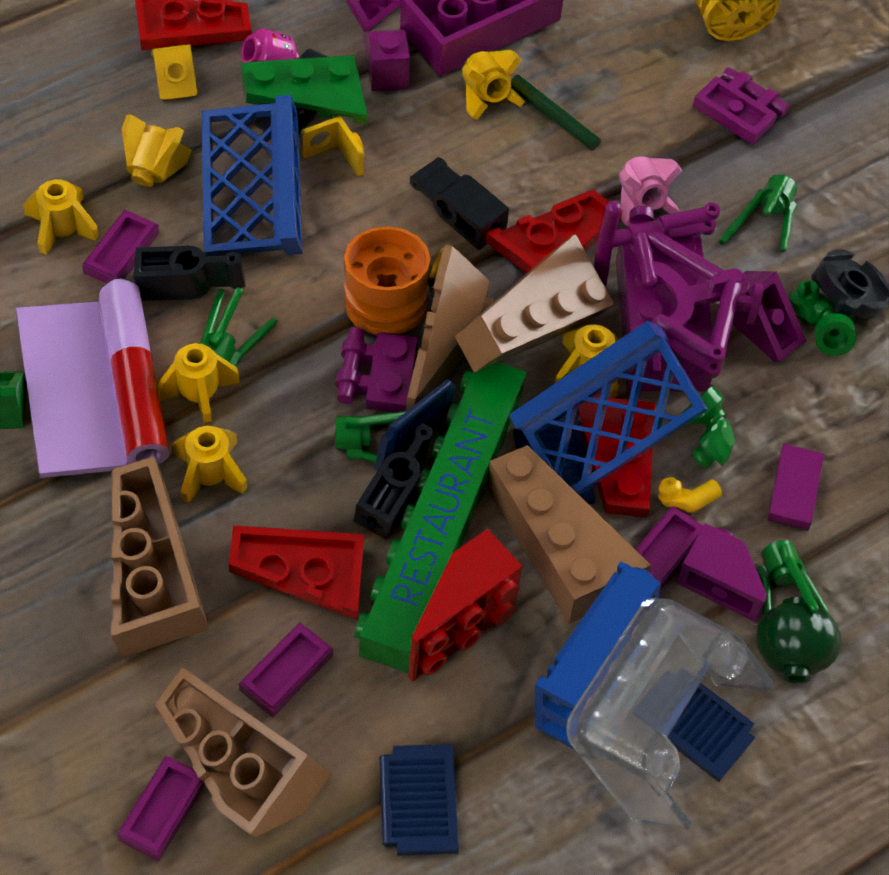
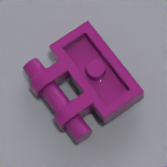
M727 67L721 78L716 76L695 96L692 107L754 145L774 125L777 115L783 117L787 113L790 104L780 99V94L771 88L766 90L752 81L753 77L744 71L738 73L732 68Z
M358 327L351 328L348 339L344 340L342 344L341 356L344 358L342 369L338 371L335 385L339 389L337 400L343 404H351L354 400V394L367 395L366 409L394 413L406 411L418 337L377 332L375 345H367L364 343L365 331ZM360 363L372 365L370 376L361 375L358 372Z

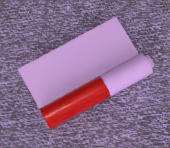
M115 279L100 290L99 302L16 308L39 478L112 471V469L155 456L158 464L168 459L170 454L139 286L125 279Z

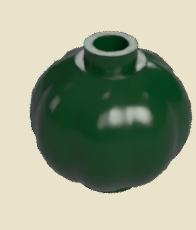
M803 597L786 598L782 601V604L770 609L759 621L756 631L757 648L769 667L782 672L783 679L791 683L809 682L810 675L826 670L835 662L841 647V634L831 614L822 607H818L819 609L816 613L811 612Z

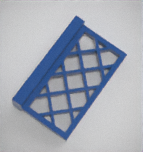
M276 96V103L203 110L204 254L206 256H223L230 252L244 254L285 250L287 255L303 254L298 112L292 96ZM271 116V126L260 137L248 128L256 118ZM229 121L235 127L221 141L212 134V122ZM243 132L255 142L240 156L229 146ZM270 139L272 140V146L267 143ZM212 142L216 145V147L213 150ZM263 148L272 155V161L260 172L249 161ZM225 152L236 162L221 176L213 169V162ZM244 167L255 178L241 192L229 181ZM271 174L273 176V181H271L268 178ZM213 178H215V179L217 180V182H216L214 185H213ZM264 183L273 190V196L261 208L249 197ZM226 187L237 197L224 211H221L213 204V198ZM245 202L257 213L242 228L230 217ZM272 209L274 211V217L269 214ZM213 212L218 216L215 220ZM263 219H266L274 226V238L257 240L250 232ZM225 222L238 232L228 243L214 244V233Z
M647 320L509 414L516 429L523 431L534 452L561 478L565 459L585 463L581 481L571 486L579 495L708 411L667 343L669 339L663 329L651 321ZM661 352L667 362L663 382L643 377L647 360ZM636 368L635 376L628 374ZM673 375H675L680 385L672 384ZM620 378L633 381L628 405L608 401L612 384ZM642 383L662 387L656 411L636 407ZM670 389L684 391L693 407L679 416L665 414ZM601 392L600 399L592 398ZM584 402L598 404L593 429L574 425L577 407ZM607 406L626 410L621 435L601 431ZM635 412L655 416L652 432L643 440L629 437ZM567 415L565 422L558 421L559 419ZM663 418L671 420L662 426ZM550 425L564 427L558 452L546 449L538 436L541 431ZM572 429L592 433L586 458L567 454ZM600 435L619 440L616 457L608 463L594 460ZM628 442L636 443L634 446L626 450ZM550 455L557 456L555 464ZM593 465L601 466L599 469L591 473Z

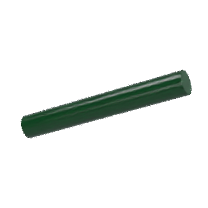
M520 75L513 77L511 80L512 89L589 150L593 151L598 147L601 141L598 136Z

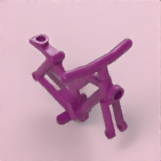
M610 201L605 206L594 259V268L604 286L606 287L612 249L628 244L634 245L643 284L649 288L655 287L656 284L667 286L674 294L677 303L676 311L670 317L657 314L652 322L661 326L669 339L667 343L672 351L704 370V374L707 377H718L726 355L735 312H745V324L754 325L763 297V284H753L750 296H746L749 289V280L739 269L733 268L724 271L673 239L697 234H713L716 228L714 220L719 217L720 213L719 205L713 202L707 203L705 207L660 216L658 220H654V212L651 208L637 206L629 212L630 226H627L625 229L616 230L622 209L618 202ZM651 246L709 281L689 286L682 276L670 266L654 261ZM706 302L709 304L719 302L710 343L685 328L691 320L695 305ZM661 352L647 360L645 370H650V379L659 380Z

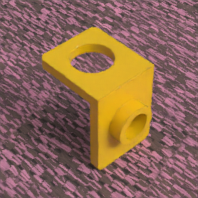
M190 44L152 49L151 57H154L160 99L169 100L196 96L197 86Z
M341 115L301 131V154L304 158H309L338 147L357 177L364 175V148L361 138L356 132L352 133ZM328 132V136L323 142L317 145L310 144L317 134Z

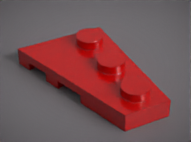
M135 0L141 51L189 44L190 46L240 42L245 41L249 35H252L248 4L244 2L230 0Z
M590 190L553 205L552 211L534 218L531 215L517 220V225L501 231L499 227L486 232L485 242L527 273L574 234L578 237L585 251L597 242L605 206L610 201L595 190ZM621 210V214H620V218H619L618 223L621 221L622 212H623L622 210Z
M593 396L592 398L600 399V396ZM609 397L608 401L628 405L629 399ZM637 401L636 407L655 411L654 402ZM584 402L577 407L576 414L581 426L593 429L598 404ZM607 406L601 431L621 435L626 410ZM635 412L629 437L643 440L652 432L655 416ZM581 431L584 445L588 448L592 433ZM600 435L594 460L608 463L614 459L619 440ZM628 442L626 450L634 446L636 443ZM653 447L596 484L605 513L647 518L650 507ZM593 465L592 472L596 471L601 466Z
M233 525L228 563L229 572L358 620L364 534Z

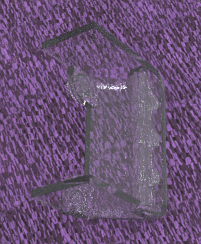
M649 598L641 604L571 711L566 730L572 747L633 821L688 830L692 821L668 792L680 770L679 754L668 738L669 733L706 674L715 686L771 691L775 683L737 633L668 598Z

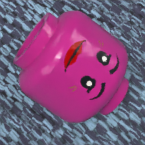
M266 28L258 29L252 35H249L241 48L242 62L299 59L296 44L292 37Z

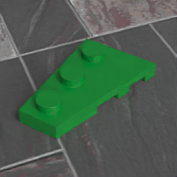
M354 55L241 63L240 74L246 103L255 105L276 103V96L291 95L296 108L318 111V116L332 119V115L335 114L353 118V123L362 125L367 123L368 114Z

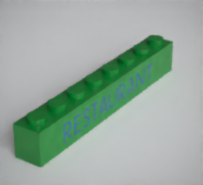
M496 363L476 373L466 370L459 389V393L463 394L460 403L453 402L447 414L445 426L449 427L446 436L438 435L433 446L431 459L435 461L431 471L424 469L420 476L416 493L420 494L416 505L409 503L401 524V528L405 529L401 541L394 539L389 548L386 564H389L390 567L385 577L378 575L370 596V600L375 601L370 613L362 612L358 620L354 637L360 639V657L409 673L411 637L452 553L462 546L487 484L489 462L498 457L512 423L509 414L517 410L522 399L526 371L501 363Z

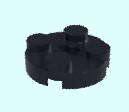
M840 249L828 252L812 273L811 279L819 285V288L833 302L834 311L846 315L850 319L854 315L864 319H873L880 316L889 305V301H887L889 297V283L883 274L867 260L863 265L851 260L855 255L852 252Z

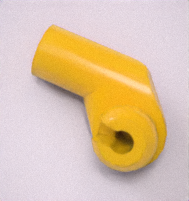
M674 477L663 479L658 486L660 492L658 498L665 507L670 508L674 506L686 513H695L722 497L721 487L714 479H710L692 490L682 488L681 482Z

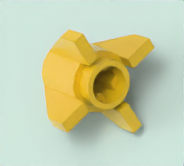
M480 51L472 54L465 61L462 68V77L466 82V111L475 120H478L488 107L485 101L499 102L506 97L519 107H522L525 103L524 99L511 88L510 75L522 61L514 51Z
M132 114L126 115L122 126V136L127 163L126 170L131 174V179L140 185L152 187L154 183L164 182L185 166L192 150L180 143L184 130L179 127L165 130L161 127L146 125L144 121Z
M50 180L42 184L23 204L24 214L41 222L37 242L39 253L47 255L56 241L55 237H68L76 229L78 235L96 241L99 236L98 226L80 204L84 199L82 188L65 180Z
M595 324L585 325L564 333L562 344L571 355L557 373L555 383L614 344L620 338L609 329ZM617 381L611 386L609 395L611 398L617 396L619 389Z
M198 343L188 344L179 349L173 364L157 383L160 401L179 397V391L187 400L199 403L204 423L212 422L209 399L218 389V385L220 388L240 383L239 372L236 366L216 354L210 347Z
M202 426L174 441L171 445L172 455L187 463L186 475L180 490L182 501L189 504L201 489L200 484L213 486L220 483L223 479L225 485L241 494L247 489V479L230 456L231 450L237 444L236 433L223 428Z

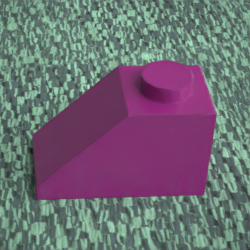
M401 29L363 31L371 91L408 89L410 55L406 31Z
M745 271L743 274L749 280V289L746 296H750L753 284H763V297L754 325L745 324V312H735L733 326L774 362H780L807 340L776 271Z
M705 523L683 562L676 584L756 622L767 594L745 542L737 539L731 532L725 529L714 528Z

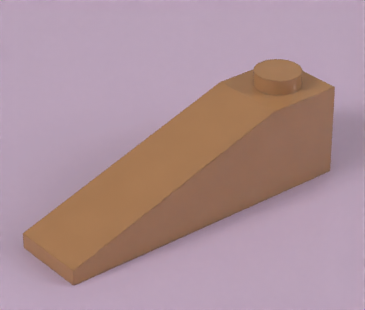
M444 246L433 287L435 293L431 312H427L422 349L419 348L407 396L406 411L448 379L465 356L455 335L495 302V299L488 297L490 281L453 246Z
M183 667L155 703L156 708L177 743L184 748L193 763L192 768L198 778L205 783L213 797L211 799L218 811L254 838L305 813L332 775V773L308 754Z

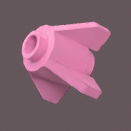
M640 156L625 163L619 173V181L622 185L620 205L623 212L621 220L625 225L630 226L629 212L637 206H646L652 210L662 206L669 214L681 212L677 205L668 197V185L682 172L677 162L673 159Z

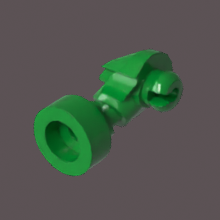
M804 280L800 282L797 289L790 294V303L795 314L803 324L807 322L815 325L814 336L817 348L822 353L830 356H839L849 352L856 343L853 321L846 315L834 311L833 302L819 292V285L815 281Z
M711 385L700 394L708 411L691 421L693 425L704 424L705 428H707L698 440L701 445L693 452L694 459L703 468H709L715 460L723 467L728 461L735 443L730 422L725 420L726 414L722 408L724 396ZM692 403L688 405L682 411V413L693 407Z

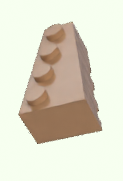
M574 234L544 257L534 268L528 271L518 282L456 334L455 338L471 368L476 373L587 324L612 307L614 302L578 237Z
M528 445L489 462L486 488L568 624L584 617L614 572L617 573V566L621 561L633 568L639 567L650 572L651 564Z
M155 456L112 469L114 541L111 543V558L113 560V583H111L113 621H111V637L124 658L208 630L209 627L166 483Z

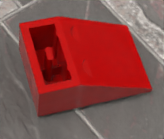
M488 529L454 551L411 637L408 678L412 682L424 673L430 676L437 672L445 664L449 655L459 648L464 651L473 646L485 629L492 624L496 626L502 625L516 610L515 606L520 589L522 565Z

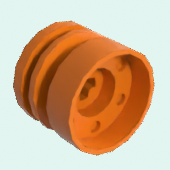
M390 226L377 227L358 234L347 245L344 255V304L347 316L356 327L363 329L369 334L377 335V332L400 335L416 328L425 318L429 305L428 282L431 259L428 247L417 235L401 228Z

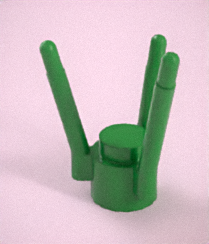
M776 174L771 176L765 188L757 191L753 200L725 230L718 240L719 244H725L755 209L762 204L763 215L765 216L784 213L779 250L786 252L792 218L797 208V204L793 201L797 192L795 182L786 175Z
M220 288L217 291L199 344L210 347L216 354L237 367L241 358L277 324V319L271 318L236 350L234 346L236 340L231 334L226 332V329L237 308L243 290L241 288L235 289L215 329L225 296V290Z
M407 411L364 417L337 416L335 426L336 450H347V459L376 463L377 454L362 450L363 446H371V427L390 425Z
M781 540L767 545L761 552L764 564L756 568L767 594L762 607L763 616L772 609L771 580H774L778 586L796 583L811 612L816 613L819 609L818 607H822L829 612L806 573L794 543L788 540Z

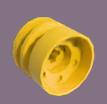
M695 0L708 33L716 39L724 41L741 40L758 33L772 21L779 7V0Z

